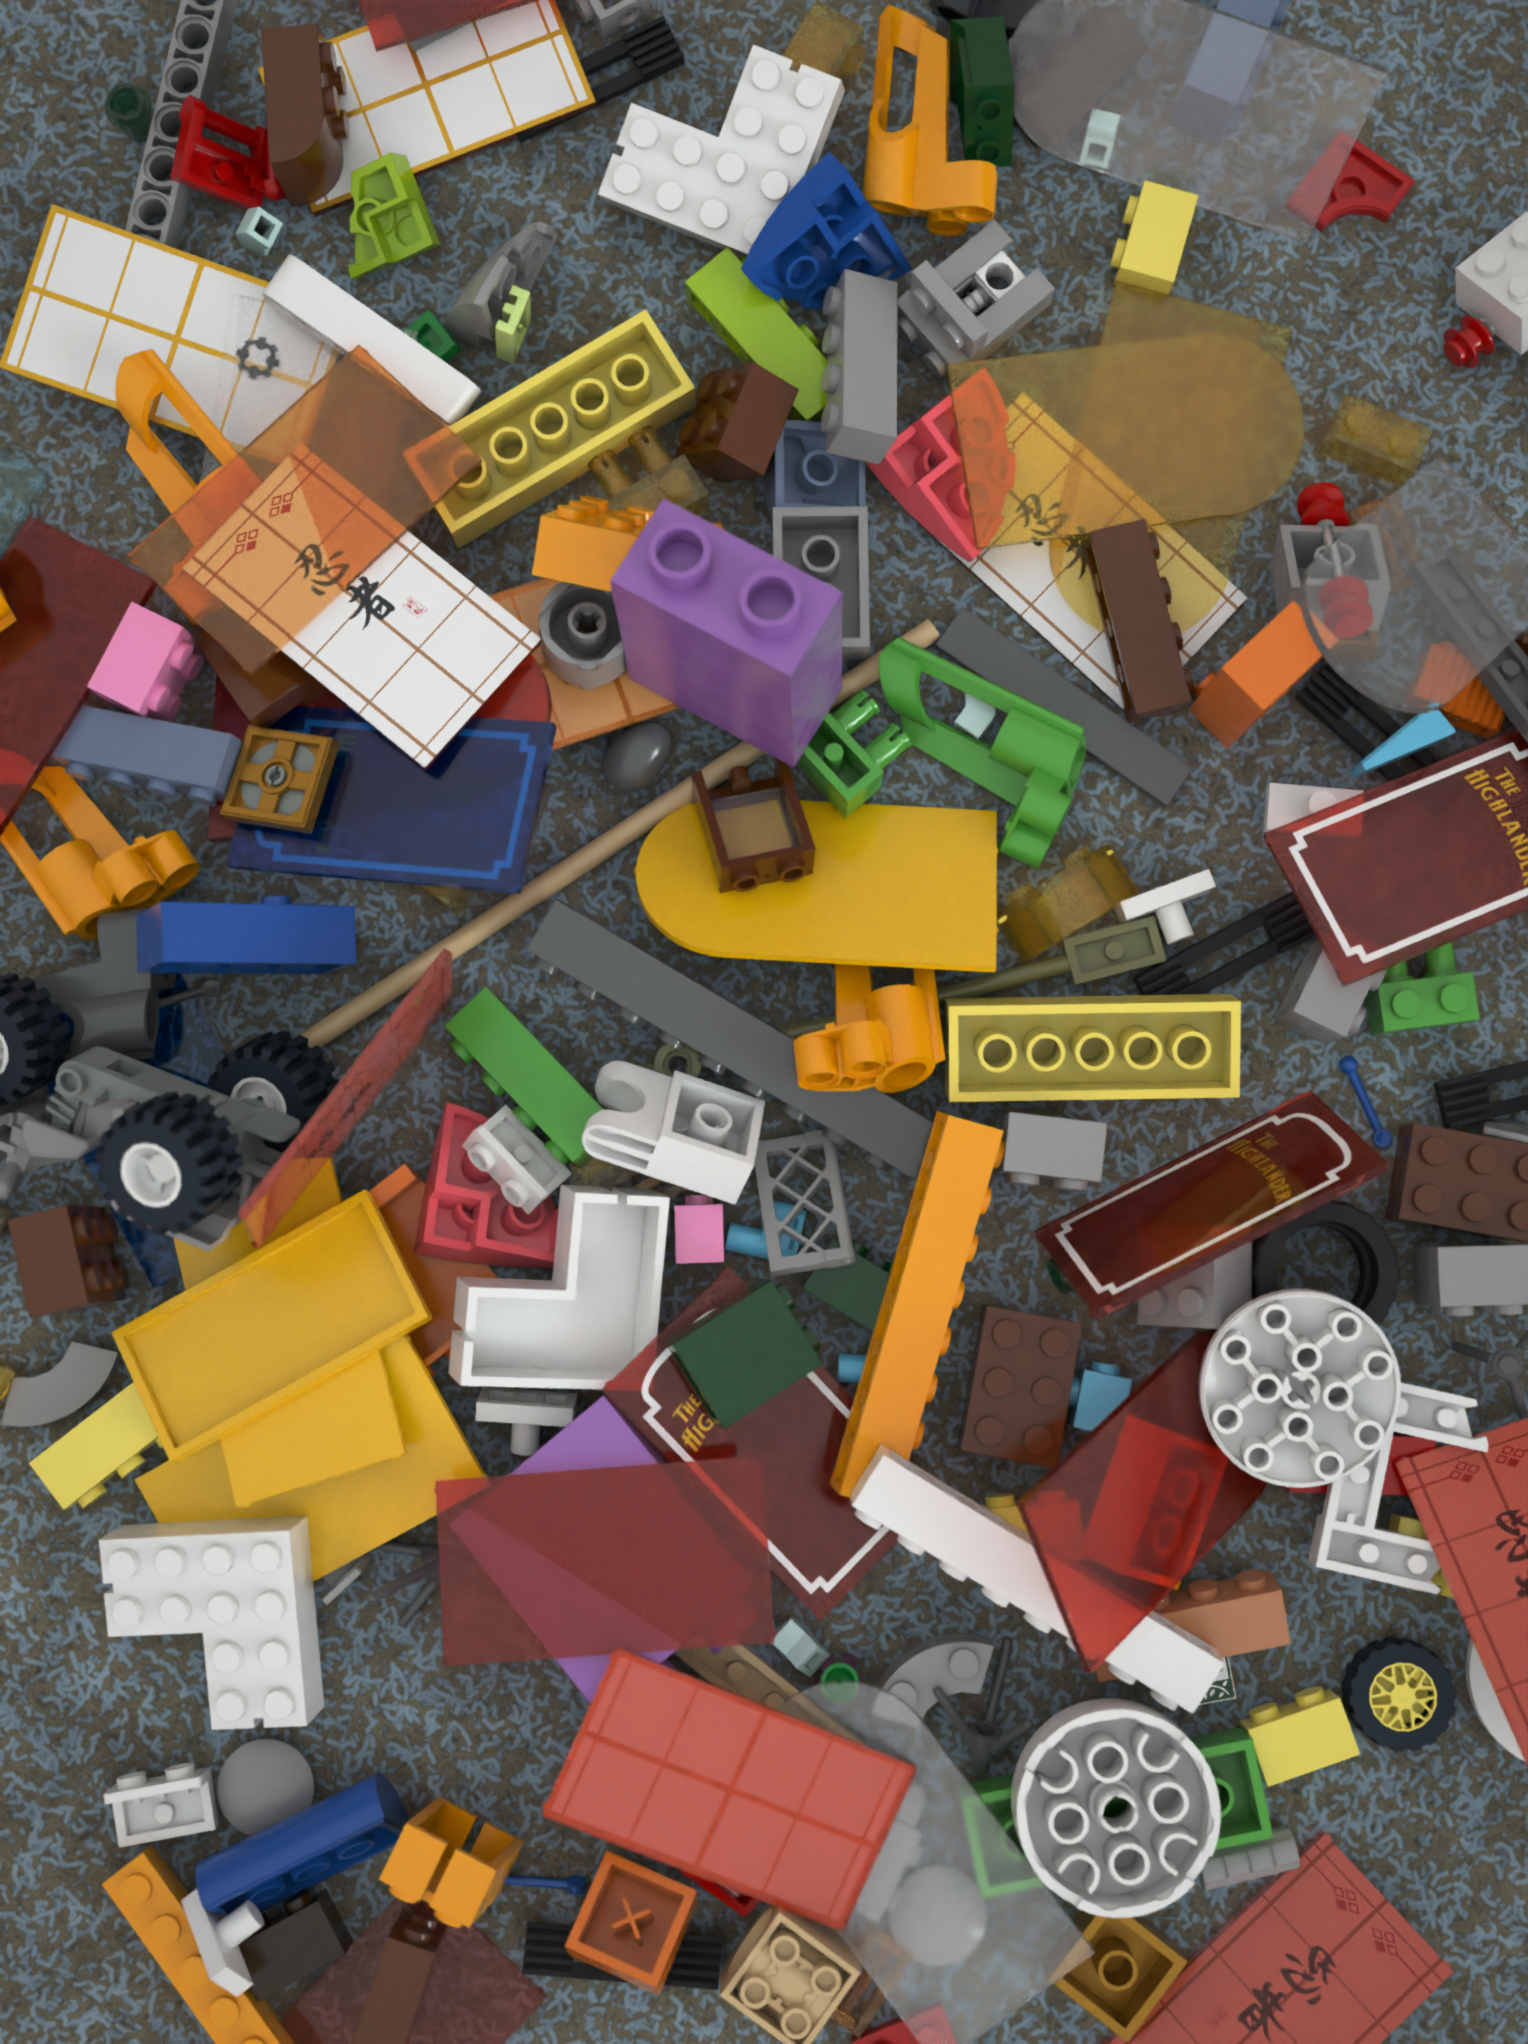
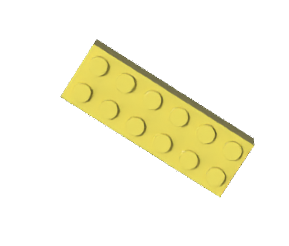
M645 309L405 452L403 456L415 480L459 549L696 407L695 386Z
M1231 994L944 998L945 1094L949 1102L1240 1097L1241 1001Z

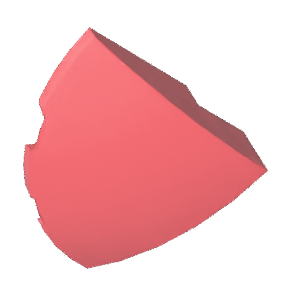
M985 369L979 370L901 431L879 465L865 462L883 486L907 512L944 545L968 562L976 558L985 549L1003 521L1000 512L1006 493L1013 488L1015 474V455L1008 453L1004 427L1009 419L1002 399Z
M447 1102L444 1106L429 1166L413 1254L474 1264L553 1268L558 1208L555 1207L552 1196L549 1195L529 1215L521 1207L512 1205L504 1197L501 1186L487 1172L477 1169L470 1161L467 1151L462 1147V1144L472 1131L480 1124L483 1125L489 1118L468 1108Z

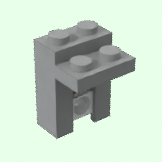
M995 219L936 268H933L927 260L915 268L911 273L909 290L898 298L897 334L907 344L914 342L925 354L923 361L929 371L938 379L944 376L952 386L1049 307L1054 295V286L1038 268L1026 276L1012 261L1005 249L1012 244L1013 240ZM991 277H1001L1008 282L1009 287L1002 290L994 289L986 280ZM970 288H973V289H974V291H973L972 293H969V292H967V291H968ZM967 292V297H966V298H964V299L959 298V297H961L964 293ZM981 309L985 310L982 314L979 315Z

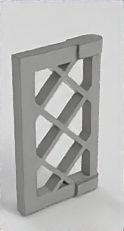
M824 1129L809 1131L800 1135L758 1141L754 1165L772 1277L822 1268L829 1269L847 1266L856 1262L836 1143L821 1134ZM824 1148L827 1166L823 1171L803 1159L808 1151ZM783 1155L790 1161L774 1179L769 1174L767 1158ZM797 1165L817 1177L803 1196L782 1184ZM824 1182L830 1185L834 1209L830 1214L810 1202V1199ZM777 1190L797 1202L782 1222L776 1219L773 1194ZM803 1208L824 1220L809 1240L789 1227ZM832 1225L837 1228L840 1247L824 1250L816 1244ZM783 1233L804 1246L797 1255L782 1257L779 1238Z

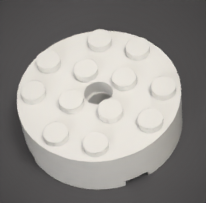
M1117 1698L1094 1699L1077 1703L1055 1714L1033 1734L1019 1757L1012 1780V1818L1017 1836L1030 1865L1050 1890L1075 1905L1076 1908L1087 1913L1111 1918H1129L1153 1913L1170 1905L1188 1892L1195 1884L1194 1880L1205 1866L1209 1856H1213L1217 1845L1221 1822V1807L1217 1785L1208 1763L1189 1737L1172 1720L1157 1710L1138 1702ZM1114 1796L1128 1801L1126 1809L1119 1816L1112 1818L1103 1816L1105 1805Z

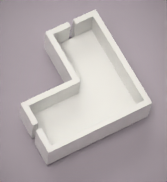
M753 45L719 137L631 103L616 143L623 151L622 156L612 154L598 195L608 204L723 250L728 247L734 254L747 257L760 231L784 197L818 163L845 92L843 83L837 77L801 64L797 73L793 60Z
M561 1184L552 1280L457 1277L453 1321L462 1330H452L448 1374L460 1386L642 1391L645 1376L655 1362L670 1197L654 1189L612 1187V1191L600 1186ZM652 1377L651 1382H650V1384H649V1389H648V1391H652V1387H653V1377Z
M307 1516L120 1525L99 1540L103 1584H113V1587L104 1593L108 1637L203 1633L212 1730L255 1728L262 1720L264 1728L307 1726L324 1708Z

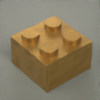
M1080 1910L1041 1963L1049 1981L1128 2043L1188 1961L1174 1941L1142 1916L1111 1918Z

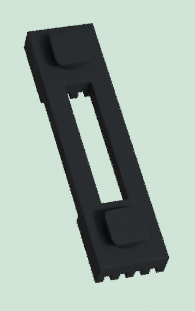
M664 15L622 35L623 39L580 59L579 61L586 77L630 56L635 68L591 88L596 102L515 133L520 143L685 64L684 54L680 51V46L675 41V36L671 33L669 25L666 24Z
M1330 660L1295 697L1298 702L1362 758H1365L1377 747L1342 717L1351 706L1388 738L1402 727L1364 694L1365 691ZM1425 748L1409 755L1422 767L1413 778L1408 776L1394 762L1375 770L1393 786L1400 789L1447 770L1451 766L1437 754L1434 755ZM1455 773L1404 795L1437 823L1472 785L1459 773Z
M1295 889L1167 958L1166 962L1157 964L1132 978L1141 995L1205 994L1277 954L1290 950L1324 930L1322 926H1319V920L1314 916V910L1310 908V902L1308 898H1305L1304 890ZM1262 925L1264 926L1270 938L1268 942L1194 982H1189L1190 979L1184 972L1185 967Z
M1528 1060L1433 1083L1444 1128L1449 1129L1527 1110L1528 1094L1492 1103L1489 1100V1097H1491L1490 1092H1487L1486 1087L1488 1084L1528 1075Z
M527 1921L522 1974L629 1983L588 1963L573 1962L574 1957L568 1954L565 1944L574 1925ZM685 1934L663 1986L719 1990L723 1937Z

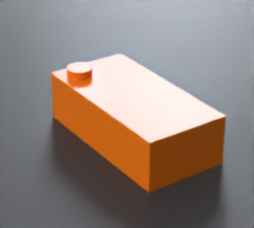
M1293 600L1236 653L1216 675L1211 672L1195 687L1194 695L1197 699L1188 710L1228 749L1322 658L1335 642Z

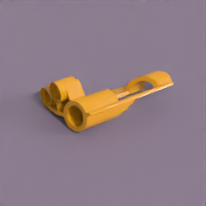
M888 4L880 15L872 110L868 124L862 194L876 211L903 217L923 216L927 218L926 229L936 235L959 236L967 232L968 222L982 223L990 221L995 217L998 181L996 165L982 160L948 162L950 40L937 33L936 28L927 21L908 11ZM894 46L918 57L913 115L911 123L895 132H888L887 120Z
M149 349L123 359L116 377L115 395L118 409L130 425L126 451L196 548L184 562L174 567L172 572L175 575L165 591L193 625H199L204 619L217 613L226 604L183 569L256 493L263 483L154 350ZM161 392L222 464V466L204 478L199 485L194 482L148 425L151 403Z
M834 964L835 1022L825 1024V1029L804 1034L796 1040L793 1038L798 1086L810 1091H860L875 1087L876 1090L882 1093H895L915 1087L925 1081L933 1073L935 1064L946 1060L935 970L913 968V985L897 984L874 990L871 966Z

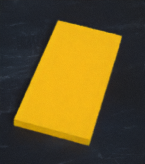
M364 1189L111 1333L169 1461L179 1463L229 1433L433 1320V1317L371 1192Z

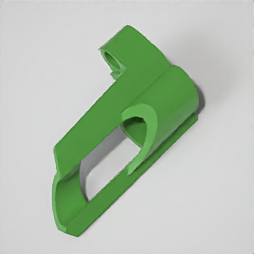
M900 637L889 642L879 654V675L883 693L888 704L894 712L900 714L902 732L908 736L913 746L1016 806L1004 827L1006 831L997 848L999 852L1038 870L1068 812L1073 799L1071 795L1081 775L1087 744L1086 737L1083 736L1085 727ZM922 672L1007 714L992 746L926 714L919 689Z

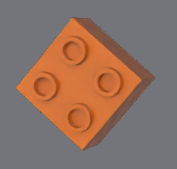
M606 1850L567 1939L565 1948L570 1956L659 1996L698 1904L697 1890Z

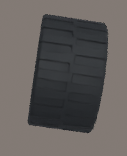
M1333 1199L1296 1201L1256 1223L1257 1226L1252 1232V1300L1259 1296L1279 1291L1276 1280V1264L1281 1248L1287 1239L1302 1229L1322 1226L1344 1235L1356 1252L1360 1277L1356 1293L1350 1303L1367 1314L1376 1325L1379 1322H1383L1389 1314L1388 1310L1391 1304L1395 1302L1398 1291H1396L1398 1280H1400V1268H1398L1397 1264L1398 1255L1395 1246H1392L1388 1238L1389 1234L1368 1212L1361 1211L1355 1205L1344 1201L1335 1202Z

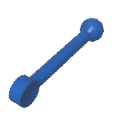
M1344 1056L1339 1062V1068L1343 1073L1348 1074L1374 1131L1372 1142L1379 1148L1388 1147L1392 1143V1134L1390 1131L1383 1129L1356 1071L1358 1067L1357 1060L1353 1056Z
M509 1874L505 1884L567 1889L568 1893L572 1895H581L586 1891L585 1877L572 1875L568 1879Z

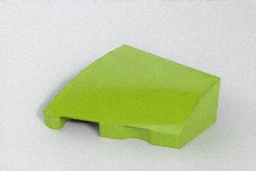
M388 153L351 172V195L355 204L354 211L350 216L349 232L355 233L354 264H349L348 267L351 279H358L441 245L406 155Z

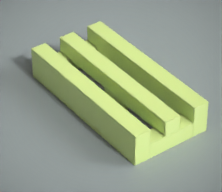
M512 285L509 292V303L505 302L502 309V321L498 319L495 326L496 358L514 364L531 323L530 292L515 285Z

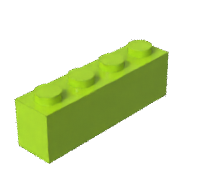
M726 247L685 281L686 299L743 364L755 362L799 389L789 413V417L792 420L821 422L822 413L827 404V393L822 392L821 389L827 359L817 349L819 347L817 338L804 324L798 327L787 315L789 308L782 298L780 301H777L758 289L741 270L746 257L741 255L737 258Z

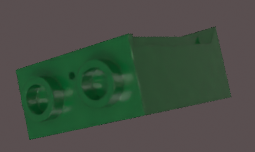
M1003 16L950 20V101L957 106L965 160L987 161L996 165V167L1012 166L1014 79Z

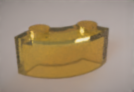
M1109 844L1092 853L1087 846L1081 848L1063 860L1067 868L1036 888H1033L1031 883L1028 882L1006 896L1010 904L997 913V921L1024 963L1057 945L1062 939L1068 938L1116 908L1122 901L1131 898L1139 892Z

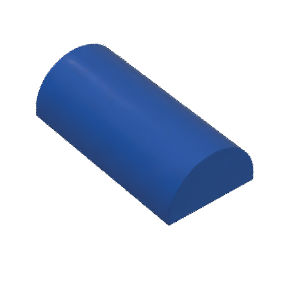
M378 1772L199 1861L196 1865L195 1875L202 1907L227 1916L245 1901L250 1900L261 1913L395 1846L405 1824L410 1820L395 1788L385 1775Z

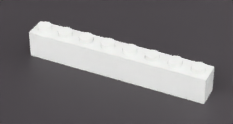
M882 1444L850 1493L851 1504L856 1508L854 1514L862 1522L877 1530L884 1525L899 1534L897 1541L902 1546L922 1556L924 1551L932 1554L941 1560L939 1563L940 1568L957 1580L964 1582L968 1576L983 1586L981 1592L996 1604L1007 1607L1010 1602L1026 1612L1023 1616L1025 1620L1037 1629L1049 1633L1053 1628L1068 1638L1066 1644L1075 1652L1088 1659H1091L1094 1654L1110 1663L1108 1669L1111 1673L1130 1685H1133L1138 1680L1152 1689L1150 1695L1168 1709L1175 1711L1179 1705L1193 1714L1225 1665L1217 1649Z

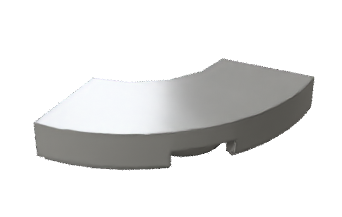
M71 1341L64 1358L50 1371L35 1377L16 1376L12 1378L1 1424L17 1427L39 1426L61 1420L77 1412L96 1398L107 1385L119 1363L120 1351L81 1341Z

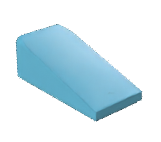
M1429 705L1351 768L1350 774L1354 778L1444 741L1456 733V731L1435 705Z

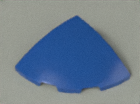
M829 151L799 180L769 217L751 246L741 270L758 289L777 301H780L783 297L799 301L804 308L823 309V301L829 286L835 287L845 269L878 277L898 265L890 277L887 278V280L894 281L912 270V267L877 211L863 196L848 170Z

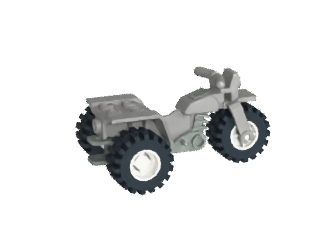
M4 974L0 976V1162L6 1159V1164L0 1173V1199L9 1198L13 1194L19 1179L24 1177L28 1171H34L41 1166L77 1160L103 1145L102 1148L96 1151V1161L102 1164V1168L96 1172L98 1181L105 1183L107 1191L103 1192L108 1202L111 1201L116 1212L123 1219L132 1220L133 1226L142 1231L149 1227L152 1234H166L210 1252L228 1239L230 1229L241 1222L238 1214L240 1208L340 1082V1079H333L332 1072L336 1068L332 1061L326 1063L321 1056L324 1051L318 1045L311 1048L308 1046V1038L299 1034L292 1039L291 1033L288 1031H279L276 1034H273L272 1031L264 1033L228 1053L214 1067L217 1072L209 1077L207 1085L213 1090L105 1047L96 1046L66 1060L63 1056L70 1052L71 1042L65 1040V1035L70 1033L68 1022H62L59 1014L63 1013V1010L59 1003L52 1004L49 1000L52 994L45 987L39 990L36 989L35 980L29 977L19 980L18 974ZM56 1079L54 1090L57 1093L51 1095L50 1100L53 1102L45 1107L43 1104L47 1102L48 1084Z

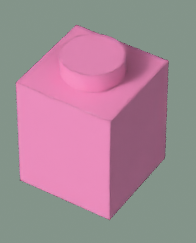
M707 1195L684 1196L685 1205H674L676 1264L725 1262L723 1204H713V1197Z

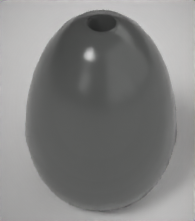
M653 720L638 723L625 730L611 742L603 756L602 773L615 788L624 793L637 792L648 786L657 777L668 757L671 744L669 730L662 723Z

